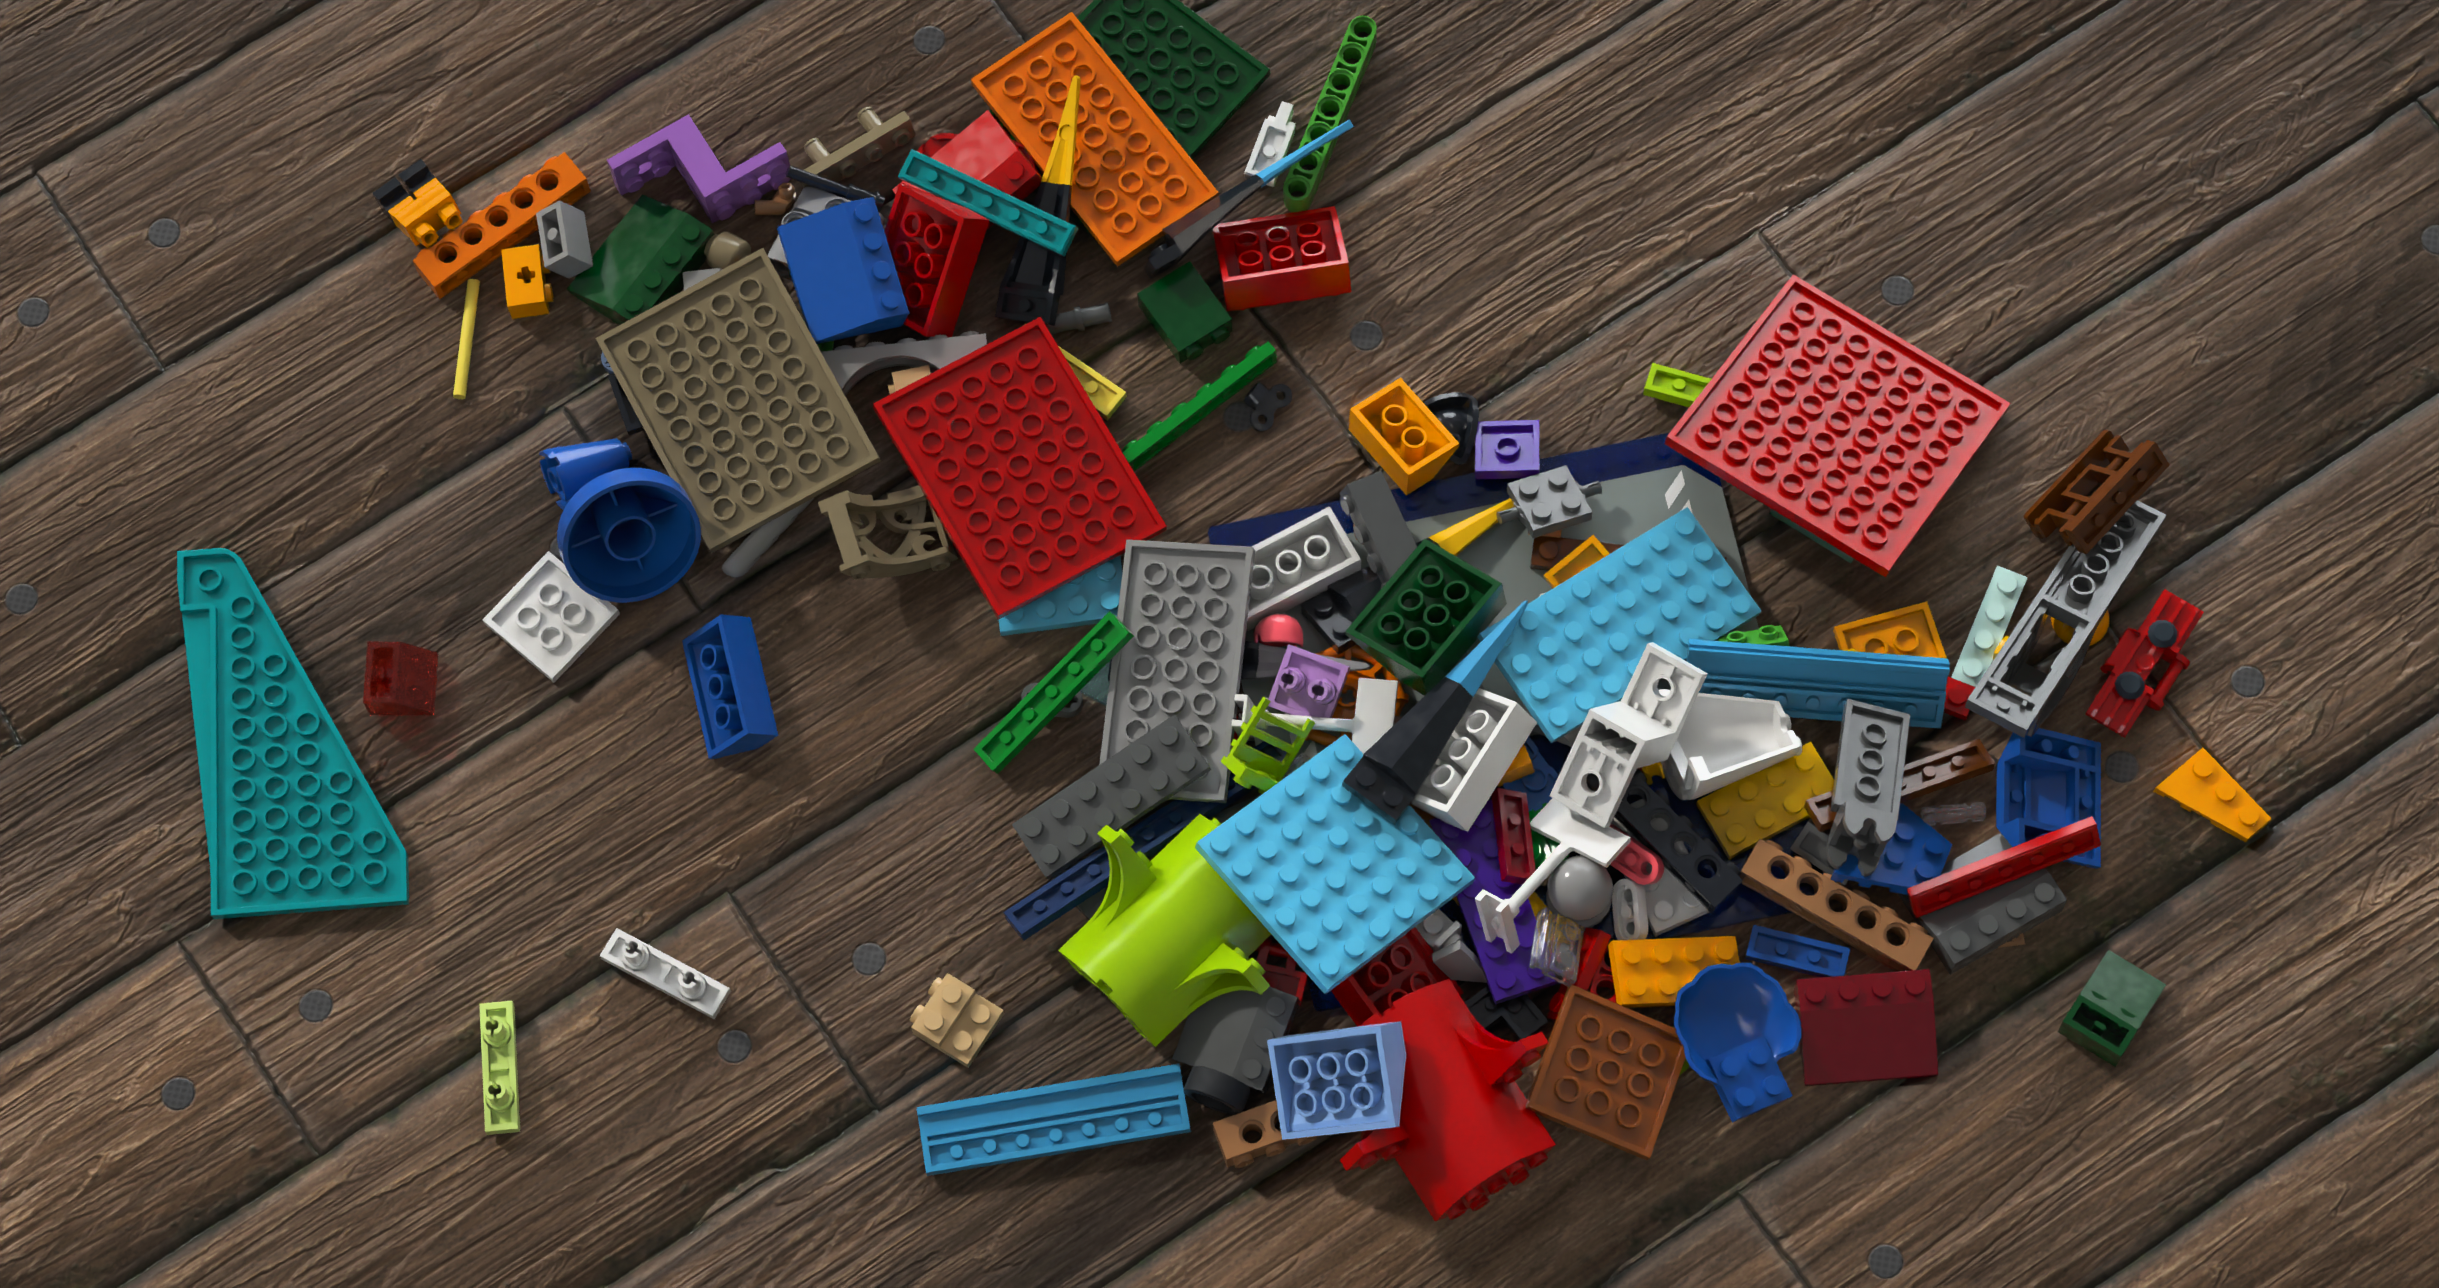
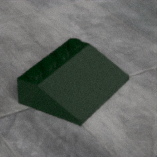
M642 194L593 255V266L579 273L569 285L567 291L616 324L621 325L682 291L684 288L683 272L696 271L702 266L706 260L704 255L705 247L709 239L714 235V231L688 213Z
M1424 539L1348 627L1345 633L1402 683L1425 696L1451 671L1478 639L1479 633L1484 631L1507 603L1503 585L1455 555Z

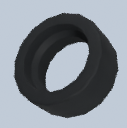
M1203 1066L1192 1067L1183 1089L1184 1093L1197 1103L1229 1115L1243 1112L1251 1093L1250 1088L1238 1079Z

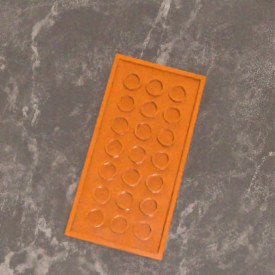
M1070 12L973 77L971 84L1015 140L1024 146L1026 152L1032 156L1036 166L1044 174L1072 78L1075 75L1080 76L1070 208L1118 267L1164 236L1163 228L1219 196V192L1073 12Z

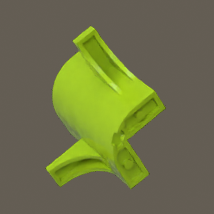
M1202 814L1193 819L1151 861L1141 851L1136 853L1131 848L1134 841L1122 829L1116 832L1108 825H1105L1097 835L1102 840L1109 859L1110 873L1106 894L1092 918L1058 950L1081 976L1109 998L1136 1031L1154 1047L1190 1013L1209 1000L1238 990L1253 991L1261 995L1270 987L1269 983L1262 976L1266 971L1255 959H1249V956L1271 933L1196 850V843L1221 825L1216 818L1210 821Z

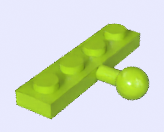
M1652 363L1643 395L1690 407L1711 379Z

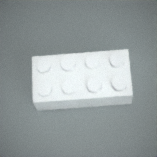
M1330 506L1252 546L1255 549L1247 631L1255 628L1258 622L1266 616L1275 613L1282 614L1328 590V585L1361 570V558Z

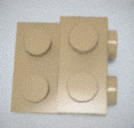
M947 973L943 980L938 977L932 983L928 991L931 998L925 1007L920 1004L914 1010L910 1018V1022L913 1023L911 1029L915 1036L969 1068L1003 1017L1004 1010L976 994L975 989Z

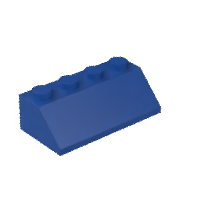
M721 614L682 640L709 759H717L758 749L777 737L778 731L751 617Z

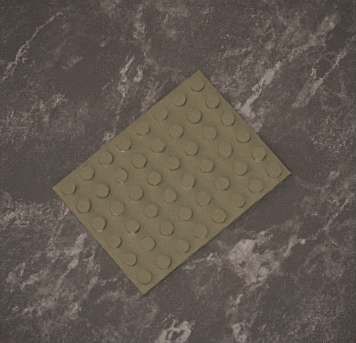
M764 248L595 338L669 476L679 483L688 494L700 521L701 535L711 553L881 461Z

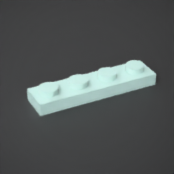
M2000 566L1996 567L1951 678L1974 687L1977 686L1993 662L1994 651L2004 637L2026 583V576Z

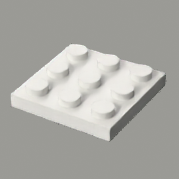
M548 551L483 618V622L555 683L619 616L620 612L609 601L596 598L582 590L572 580L565 565Z

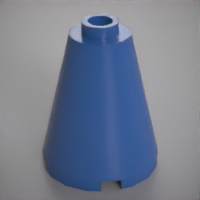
M617 438L547 448L540 451L539 454L545 457V459L540 460V467L546 485L551 494L558 493L561 500L556 501V503L562 510H564L573 495L585 484L605 473L629 468V461L632 460V454L627 443H621Z

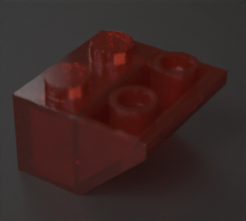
M367 641L363 704L369 714L434 715L439 654L403 642Z

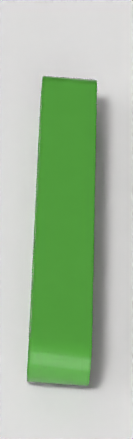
M1362 15L1355 17L1350 22L1298 149L1346 121L1376 47L1377 26L1372 18ZM1366 32L1369 36L1362 38L1356 36V34ZM1353 58L1357 59L1359 62L1355 64H1349L1345 61ZM1337 85H1345L1348 88L1346 90L1341 91L1335 89L1334 87H1336ZM1328 111H1333L1337 113V115L1334 117H1327L1324 115V113ZM1339 136L1291 166L1283 187L1284 204L1290 212L1305 211L1311 206ZM1307 164H1311L1316 168L1308 171L1302 169L1301 167ZM1295 191H1301L1304 193L1302 197L1298 198L1293 197L1290 194Z

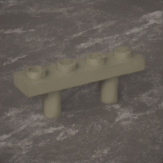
M865 107L858 112L857 118L867 133L831 154L819 138L810 139L804 145V149L814 164L804 170L834 182L851 177L859 169L871 162L878 161L886 153L898 146L905 145L910 139L914 138L916 135L911 119L903 111L883 123L872 107ZM801 183L803 188L812 187L807 184Z

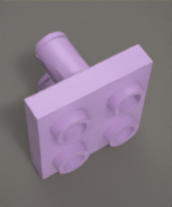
M1288 644L1268 698L1271 701L1268 706L1291 715L1332 718L1351 667Z

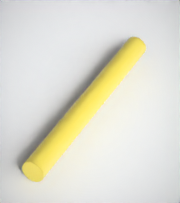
M477 279L467 280L453 397L456 399L466 398L480 281Z

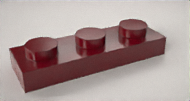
M1497 788L1492 793V804L1501 881L1523 885L1536 871L1527 793Z

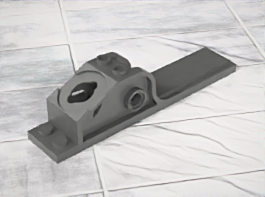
M2137 500L2087 554L2078 552L2074 544L2069 546L1967 699L1965 708L2023 738L2026 735L2032 737L2046 718L2053 713L2069 689L2085 659L2099 623L2164 524L2167 515ZM2049 615L2075 628L2071 641L2065 649L2062 648L2051 665L2048 674L2026 664L2040 638Z

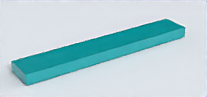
M911 149L898 175L899 179L966 207L989 219L990 222L1064 257L1078 230L1075 225Z

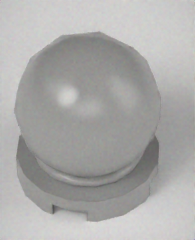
M1580 855L1565 859L1550 874L1546 892L1547 907L1564 928L1573 931H1585L1586 928H1593L1594 925L1607 917L1612 903L1613 883L1610 874L1604 866Z

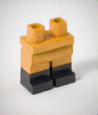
M422 159L399 174L408 193L395 177L372 193L383 213L410 238L415 246L421 243L428 248L437 242L439 236L436 232L444 226L454 230L463 222L460 216L462 213L452 195L435 178Z

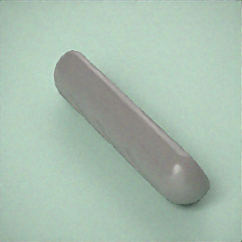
M814 498L752 531L722 565L723 572L730 577H740L746 574Z

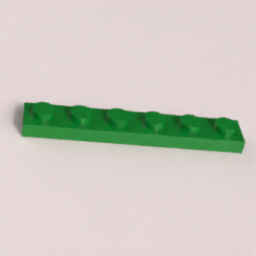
M1268 341L1261 347L1259 345L1253 347L1246 354L1245 359L1238 365L1232 364L1222 372L1221 378L1213 384L1207 383L1197 391L1196 397L1188 403L1182 402L1177 405L1170 417L1163 422L1157 421L1151 425L1146 432L1147 434L1140 440L1129 442L1122 449V453L1133 471H1136L1277 363L1276 349Z
M1109 611L974 748V751L993 772L998 774L1134 635L1115 614Z

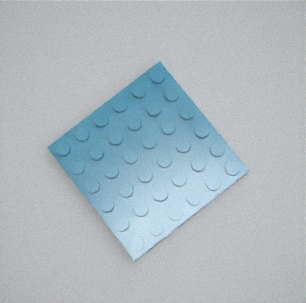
M1346 734L1200 839L1195 846L1196 850L1324 994H1327L1470 886L1475 879L1471 872L1411 806L1408 807L1394 825L1342 786L1343 780L1363 757V753Z

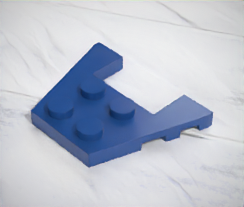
M1901 803L1896 830L1891 840L1886 844L1875 871L1870 876L1863 877L1858 869V858L1849 854L1845 864L1838 870L1834 869L1831 880L1840 883L1844 879L1856 881L1858 886L1870 888L1871 885L1888 887L1889 892L1908 895L1907 888L1941 875L1952 843Z

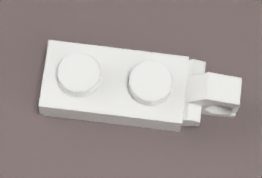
M1282 101L1276 117L1269 115L1268 119L1264 120L1245 169L1244 178L1249 179L1286 157L1296 127V123L1291 122L1294 114L1293 104ZM1278 176L1266 185L1274 187Z

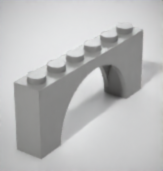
M968 331L958 337L948 338L946 335H935L930 337L929 340L922 341L905 338L895 344L885 345L883 342H871L866 347L859 348L843 345L836 347L832 351H821L846 396L857 382L877 370L893 366L920 367L929 365L930 372L933 373L987 345L986 333L979 334L976 331Z

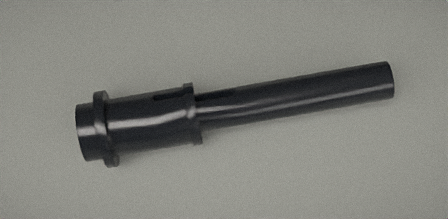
M791 165L787 169L786 177L850 201L874 197L879 213L884 204L885 197L881 196L879 191L873 193L851 183L845 186Z

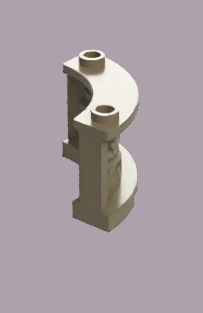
M919 485L887 493L886 500L874 501L872 495L855 494L846 490L818 502L821 514L830 518L844 562V564L839 566L840 571L845 575L852 576L854 580L901 576L932 568L933 571H939L949 567L951 561L958 559L950 537ZM927 506H930L935 522L924 523ZM902 515L903 521L901 523L897 522L894 516ZM876 519H880L889 530L906 534L903 542L892 555L882 551L866 538L874 529ZM863 520L866 528L859 529L863 525L860 521ZM938 531L943 547L926 551L923 545H931L935 539L930 535H920V533Z

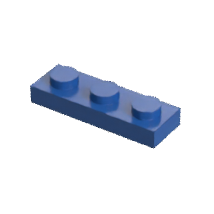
M1753 925L1745 959L1817 977L1844 976L1851 948Z

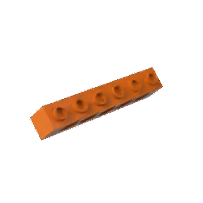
M565 152L558 157L554 156L548 159L540 170L533 175L529 174L523 177L518 185L509 192L499 194L491 205L484 210L474 212L467 222L457 229H451L446 232L442 239L432 247L422 249L417 257L413 259L418 274L439 299L443 298L502 255L501 249L514 247L538 230L537 212L559 200L573 205L591 192L587 178ZM550 184L557 185L553 190H544ZM525 202L532 203L528 208H519ZM497 221H507L503 226H494ZM481 238L478 244H469L472 239ZM449 256L456 257V259L450 263L443 262Z

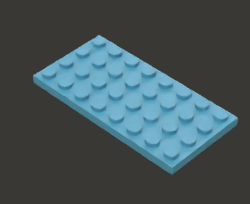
M1686 507L1528 603L1523 615L1496 658L1495 664L1552 744L1581 726L1590 709L1621 701L1648 643L1653 642L1686 661L1689 639L1718 641V638L1738 629L1759 616L1762 611L1689 508ZM1507 617L1479 633L1477 637L1479 641L1482 642Z

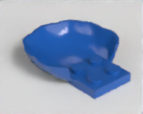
M1736 963L1734 965L1716 964L1700 971L1692 982L1687 983L1678 991L1675 1002V1032L1684 1048L1688 1065L1703 1080L1714 1084L1732 1123L1791 1098L1793 1095L1777 1062L1798 1049L1802 1036L1801 1021L1794 1007L1788 1002L1786 993L1779 982L1751 963Z

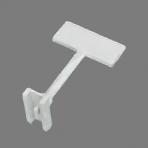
M1359 678L1355 717L1353 719L1271 714L1300 728L1303 727L1307 718L1315 722L1312 729L1351 732L1353 734L1352 742L1364 754L1394 726L1398 681ZM1235 694L1234 701L1242 713H1239V720L1232 719L1231 726L1237 735L1240 736L1243 731L1240 727L1243 722L1247 723L1253 713L1250 710L1254 703L1248 695ZM1260 718L1255 728L1267 729L1268 726L1276 725ZM1250 735L1247 741H1254V736Z
M1552 798L1530 822L1532 830L1560 845L1510 899L1502 900L1485 890H1482L1475 897L1486 940L1492 943L1497 936L1504 939L1506 950L1512 954L1520 945L1513 920L1520 912L1519 907L1570 852H1577L1607 868L1631 842L1630 837L1611 827L1603 828Z

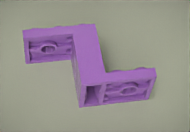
M689 114L607 159L615 186L621 196L628 192L632 193L639 190L647 181L654 177L666 175L672 167L676 166L712 223L729 218L734 214L735 210L746 204H754V200H760L762 195L773 189L778 190L780 184L788 183L791 178L786 177L790 163L787 151L781 142L725 172Z

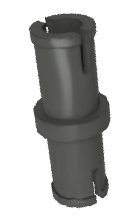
M1105 302L1104 304L1080 308V306L1073 307L1074 310L1057 314L1055 326L1048 325L1051 335L1074 329H1078L1080 332L1084 331L1085 327L1112 322L1109 304Z

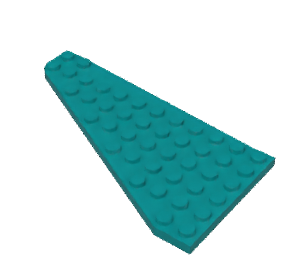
M225 548L177 551V584L180 611L182 612L211 873V917L213 919L408 905V853L242 559L233 551Z

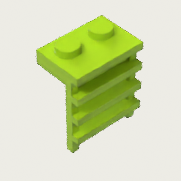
M1264 696L1258 706L1253 705L1250 710L1253 714L1247 723L1243 722L1240 727L1243 731L1237 740L1233 739L1231 742L1233 748L1227 757L1223 756L1221 762L1235 774L1233 779L1235 782L1247 789H1251L1252 785L1260 788L1258 792L1261 794L1283 780L1282 778L1315 725L1313 720L1307 718L1303 727L1300 728L1265 711L1271 701ZM1260 718L1297 735L1293 744L1291 745L1255 728ZM1250 735L1286 751L1287 754L1281 762L1246 745Z

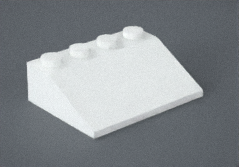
M1479 688L1412 804L1441 821L1468 832L1534 729L1537 721L1517 702Z

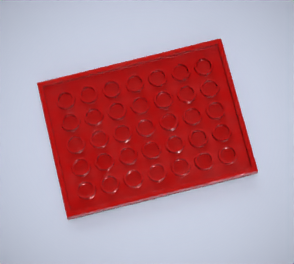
M1041 317L873 403L876 414L998 620L1125 553L1126 539L1148 541L1167 531L1165 522Z

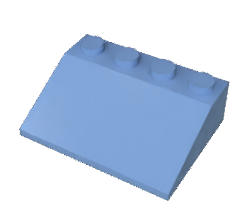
M1401 1021L1294 1034L1267 1040L1282 1140L1399 1126L1406 1063V1049Z

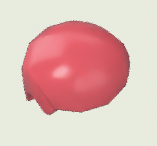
M1275 613L1266 616L1255 626L1254 642L1274 647L1287 646L1288 644L1303 647V629L1297 619L1287 614Z

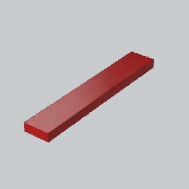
M2092 816L1907 888L1912 911L1916 918L2097 848L2101 846L2097 824Z

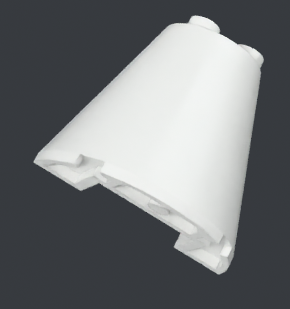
M1661 689L1658 691L1661 695L1667 697L1671 690ZM1698 693L1668 759L1662 761L1661 764L1667 782L1674 794L1681 800H1693L1788 758L1801 755L1802 743L1800 738L1791 730L1790 717L1788 714H1785L1779 701Z

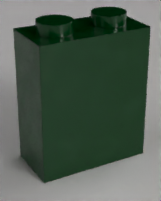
M1190 261L1137 293L1139 308L1180 364L1187 359L1189 361L1196 359L1203 353L1206 347L1213 343L1219 344L1225 341L1232 332V318Z

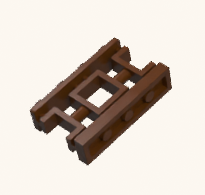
M2103 430L2024 514V519L2034 535L2040 539L2047 538L2058 527L2060 528L2059 533L2067 545L2071 546L2074 544L2078 552L2087 554L2169 467L2170 464L2157 443L2146 440L2145 443L2141 442L2130 453L2121 436L2116 435L2114 437L2110 430ZM2098 483L2102 484L2090 497L2086 496Z

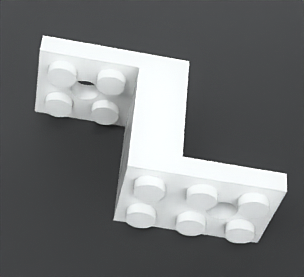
M1653 642L1648 643L1621 701L1589 710L1549 796L1603 828L1609 827L1636 769L1668 759L1708 673ZM1661 678L1666 679L1671 686V691L1667 697L1661 695L1657 688ZM1590 773L1595 774L1599 779L1597 791H1592L1587 786L1586 779Z

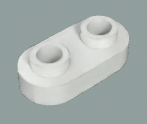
M1621 879L1615 883L1612 894L1615 935L1618 940L1646 939L1648 935V916L1644 886L1631 879Z

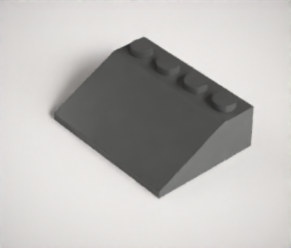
M1999 833L1946 863L1941 875L2012 848V846ZM2046 868L1917 918L1912 911L1909 896L1897 893L1916 923L1928 931L1927 935L1934 938L1930 945L1950 975L2062 912L2067 901Z

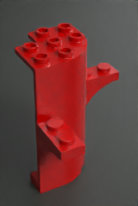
M1446 979L1403 996L1392 1003L1393 1006L1382 1014L1375 1013L1359 1025L1366 1026L1398 1021L1402 1023L1406 1063L1400 1123L1398 1127L1362 1131L1359 1142L1340 1159L1345 1170L1349 1171L1357 1167L1365 1170L1381 1158L1384 1161L1395 1158L1435 1222L1446 1217L1454 1220L1463 1215L1469 1208L1473 1212L1481 1209L1490 1202L1488 1198L1490 1194L1493 1195L1501 1191L1508 1183L1516 1186L1525 1181L1530 1176L1528 1171L1547 1161L1548 1157L1546 1154L1556 1146L1537 1114L1526 1108L1527 1099L1515 1082L1523 1075L1521 1070L1524 1067L1532 1065L1541 1058L1539 1052L1549 1044L1543 1032L1520 1039L1518 1042H1512L1493 1035L1475 1019L1450 979Z

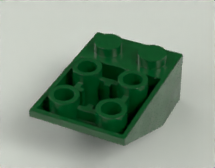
M2108 950L2064 1018L2058 1033L2116 1067L2166 984Z

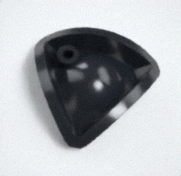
M1452 392L1432 397L1423 402L1459 442L1458 449L1449 459L1459 465L1466 463L1473 448L1478 427L1479 407L1476 398L1466 393Z

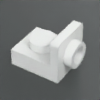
M1439 909L1415 926L1434 952L1462 939L1460 936L1462 925L1458 921L1452 922Z

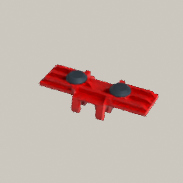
M2164 589L2139 629L2127 628L2124 630L2116 648L2102 664L2100 670L2106 674L2111 671V674L2085 714L2125 738L2145 706L2160 711L2164 706L2163 700L2183 669H2187L2190 665L2189 659L2179 652L2204 614V611ZM2161 659L2171 663L2155 689L2145 684L2151 671Z

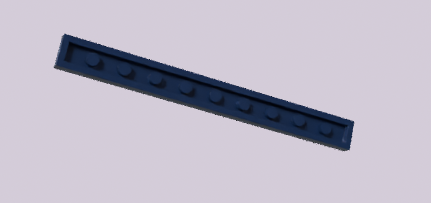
M1265 741L1254 747V749L1281 762L1287 754L1286 751ZM1230 771L1227 803L1174 800L1126 831L1134 841L1131 848L1136 853L1141 851L1149 859L1165 848L1199 814L1210 819L1256 787L1252 785L1251 789H1247L1233 780L1235 774ZM1105 846L1004 912L1006 920L1023 941L1108 886L1110 867Z

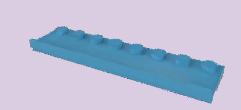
M1698 639L1688 640L1686 657L1688 663L1708 673L1699 693L1779 701L1785 714H1788L1789 717L1842 721L1844 704L1847 699L1910 714L1909 726L1941 729L1946 699V684L1950 673V663L1946 658Z
M1180 1064L917 1107L926 1174L931 1176L1189 1133L1191 1130Z

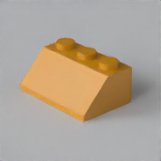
M1399 378L1350 409L1348 430L1406 496L1432 480L1459 447V442L1402 378Z

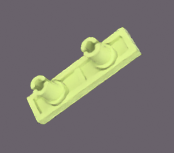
M513 1001L481 1003L479 1006L485 1133L493 1135L520 1132Z

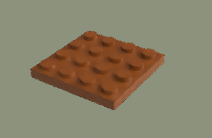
M1571 984L1567 988L1548 1041L1549 1044L1546 1046L1535 1076L1526 1108L1561 1125L1639 1158L1648 1160L1654 1149L1686 1058L1684 1048L1675 1032V1028Z

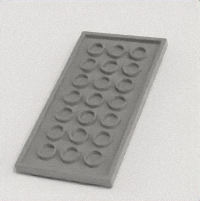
M1126 539L1117 618L1128 628L1134 637L1112 658L1100 764L1175 714L1212 770L1169 798L1172 800L1227 803L1230 770L1221 762L1223 756L1227 757L1233 748L1231 742L1234 739L1235 730L1231 724L1232 719L1236 720L1238 705L1234 698L1235 694H1239L1255 558V549L1253 547Z

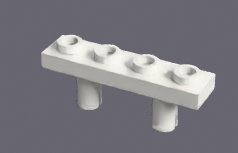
M616 928L600 954L601 959L712 1019L716 1018L731 993L729 987Z

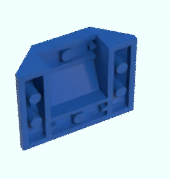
M2041 728L2032 737L2026 735L2023 738L2013 732L1997 763V829L2009 844L2014 847L2092 816L2097 824L2101 842V743ZM2101 846L2066 859L2064 862L2098 869L2101 867Z

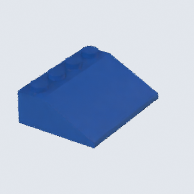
M874 197L845 202L778 226L777 231L805 324L816 344L901 327L909 310Z

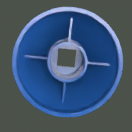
M645 468L614 470L600 475L585 484L567 503L560 517L557 530L558 549L572 580L586 593L601 600L618 603L645 600L672 587L685 575L693 564L701 541L700 521L686 491L671 477Z

